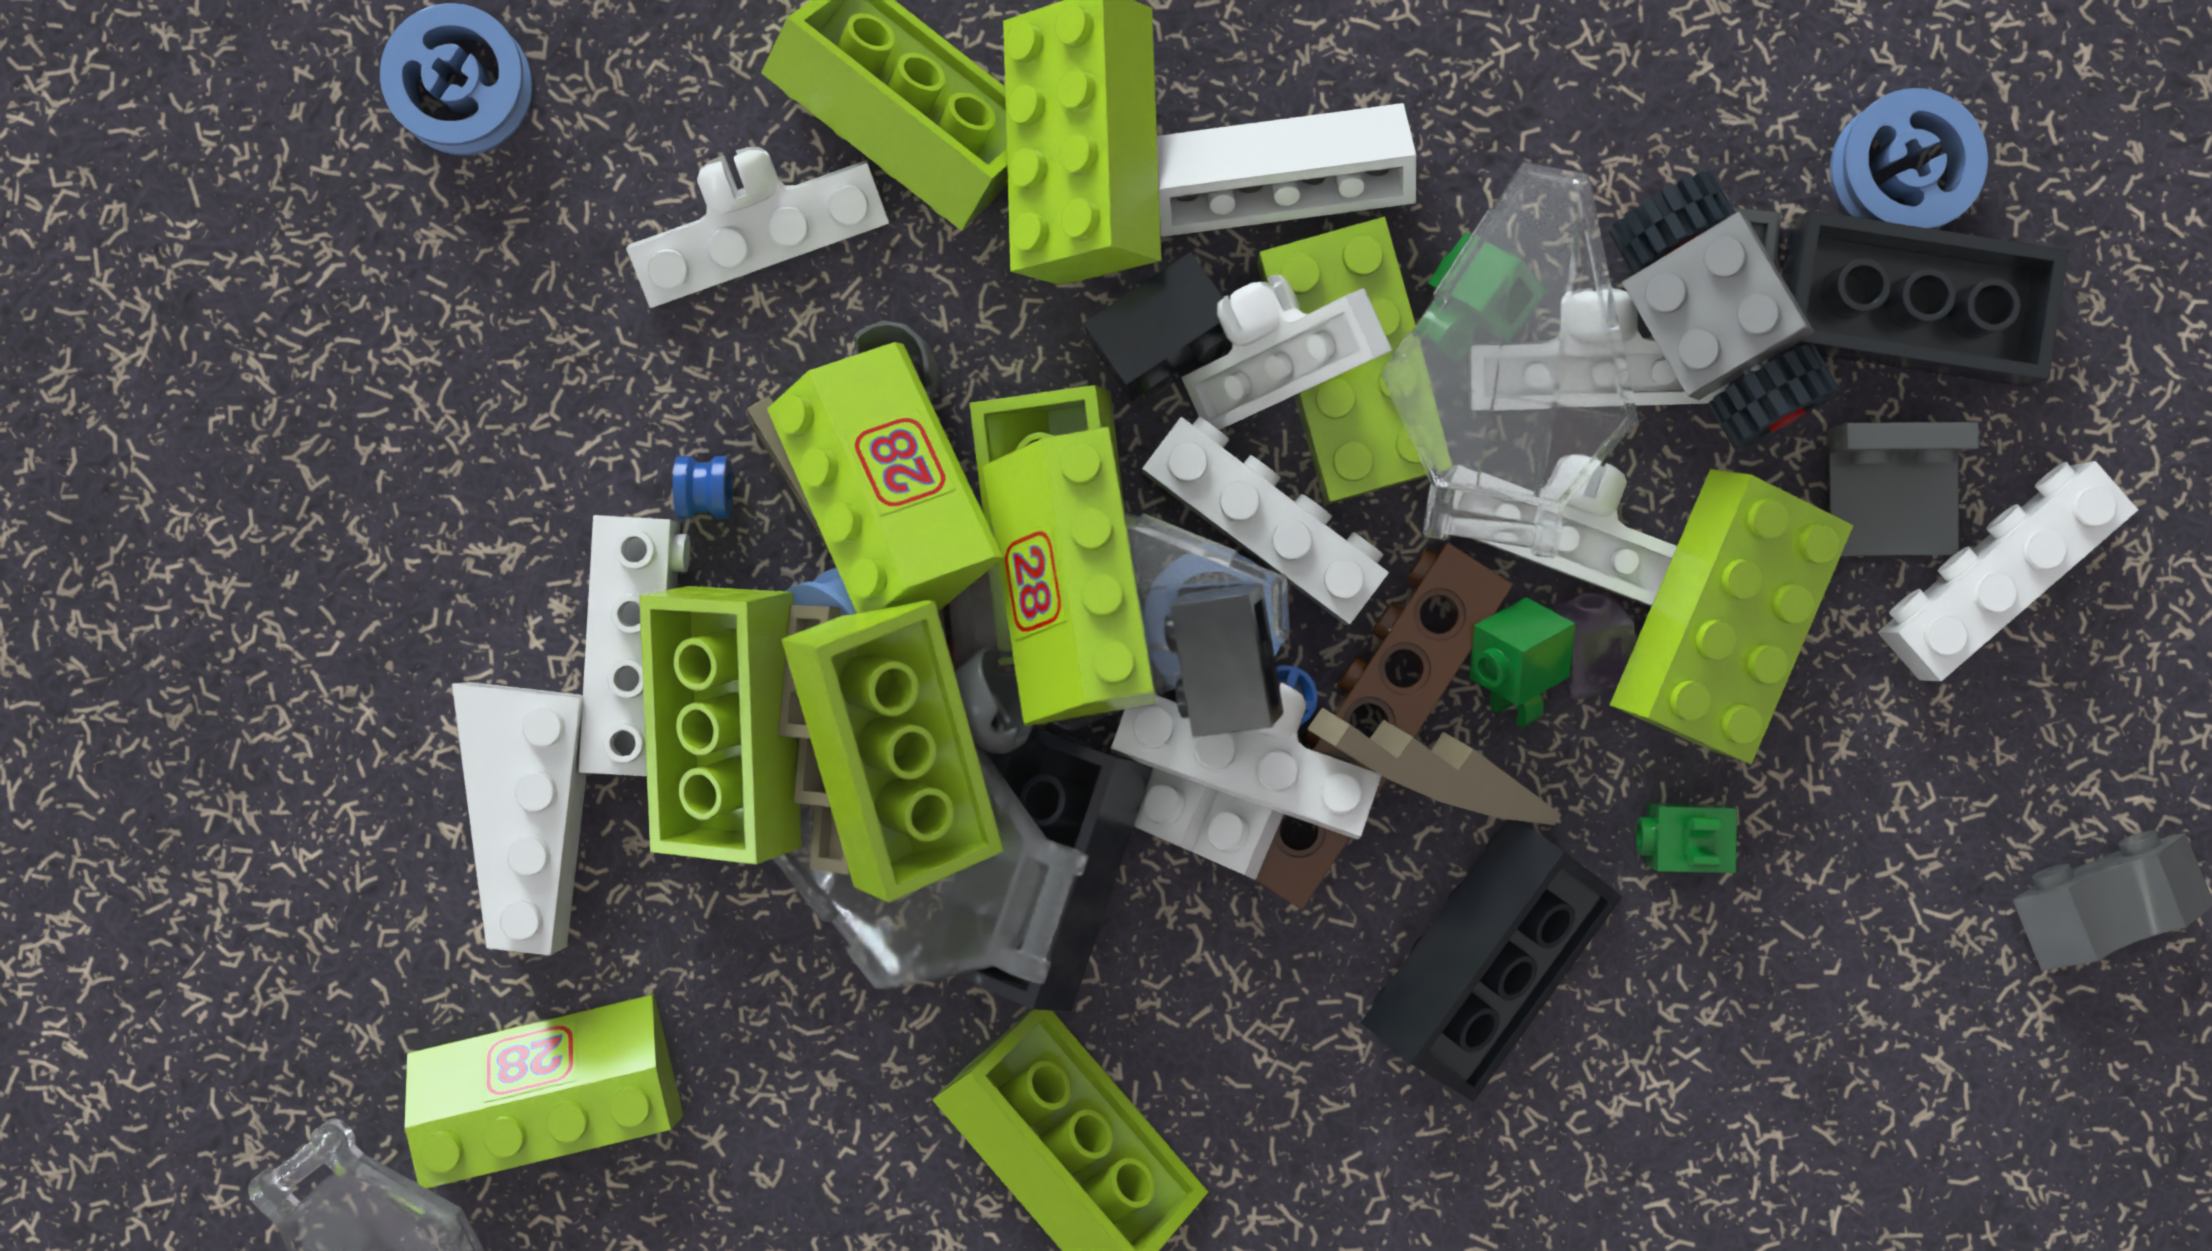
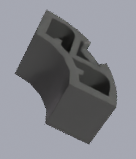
M2156 830L2137 833L2118 843L2120 851L2071 869L2070 864H2060L2035 873L2032 876L2035 886L2014 898L2013 902L2041 971L2100 961L2114 951L2134 942L2161 933L2186 928L2212 907V896L2186 833L2161 839Z

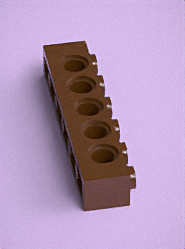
M1450 543L1441 544L1436 553L1426 547L1418 557L1406 577V580L1414 585L1413 589L1401 607L1391 601L1379 617L1371 634L1380 640L1367 660L1356 655L1346 668L1336 686L1345 694L1332 714L1350 724L1353 711L1360 705L1371 703L1381 710L1386 722L1413 738L1416 736L1471 651L1474 625L1494 615L1513 586L1512 583ZM1432 596H1439L1445 599L1452 609V621L1448 628L1440 633H1433L1427 630L1420 619V610L1423 603ZM1404 649L1412 653L1416 658L1418 673L1410 684L1397 687L1388 680L1385 673V664L1392 653ZM1308 729L1306 730L1302 741L1310 746V750L1333 758H1340L1344 762L1375 772ZM1383 776L1380 778L1374 799L1387 781ZM1284 814L1256 877V881L1303 910L1350 837L1315 825L1314 834L1309 842L1301 846L1288 845L1282 841L1280 836L1281 823L1288 816Z

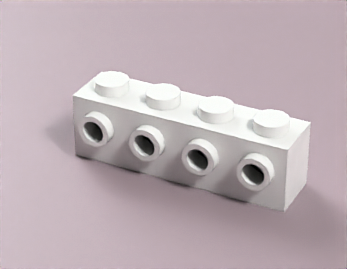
M1404 103L1157 136L1161 237L1416 203V152Z
M1180 417L1144 465L1142 473L1344 625L1351 624L1389 573L1377 564L1383 557V554L1354 532L1345 540L1326 526L1332 516L1304 494H1301L1294 502L1278 490L1275 485L1281 479L1280 476L1255 457L1250 455L1242 463L1226 451L1224 446L1229 441V438L1212 424L1198 417L1192 425Z
M2096 461L2075 465L2063 462L2053 468L2036 483L2035 488L2039 492L2022 507L2015 504L2006 509L1987 526L1986 529L1990 533L1987 538L1973 550L1970 547H1965L1955 553L1938 569L1939 574L1942 576L1924 592L1921 589L1913 591L1891 609L1889 614L1893 619L1877 633L1919 680H1944L2138 511L2136 506Z
M593 515L578 771L580 773L647 776L639 595L677 588L678 572H687L690 561V538L688 534H680L681 522L670 519Z

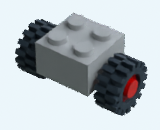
M1705 171L1698 172L1693 177L1689 175L1682 178L1674 186L1672 184L1661 189V193L1654 197L1649 196L1641 201L1642 205L1627 211L1624 214L1625 217L1617 220L1612 225L1613 228L1609 229L1608 233L1633 276L1623 281L1622 284L1687 396L1701 400L1743 374L1745 375L1742 380L1726 387L1725 391L1718 393L1708 403L1734 450L1754 444L1761 438L1764 439L1776 431L1791 425L1794 421L1808 415L1813 409L1822 406L1828 402V399L1838 394L1840 388L1814 344L1801 346L1795 351L1792 350L1785 353L1777 360L1773 359L1768 362L1769 359L1815 332L1752 225L1740 212H1735L1711 171L1706 173Z

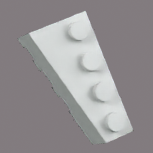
M474 682L452 683L486 948L551 956L566 948L568 941L587 773L578 772L583 695Z

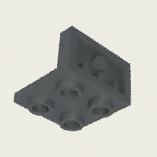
M1979 422L1845 423L1827 429V512L1854 525L1841 556H1949L1959 551L1958 453L1979 448Z

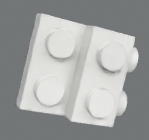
M1153 768L1134 827L1256 880L1284 814Z

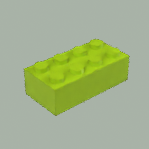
M1063 0L1003 20L1010 272L1057 285H1065L1161 261L1152 8L1134 0Z
M1385 216L1259 252L1257 266L1262 282H1267L1270 285L1267 277L1270 275H1282L1289 281L1300 305V311L1303 314H1310L1346 295L1364 288L1392 349L1381 356L1294 395L1324 504H1332L1435 475L1455 467Z
M1710 469L1612 697L1610 706L1708 750L1752 765L1854 525L1753 475Z
M684 586L639 595L650 852L759 864L802 848L800 803H794L798 738L778 736L786 656L781 639L787 637L790 605H793V592Z

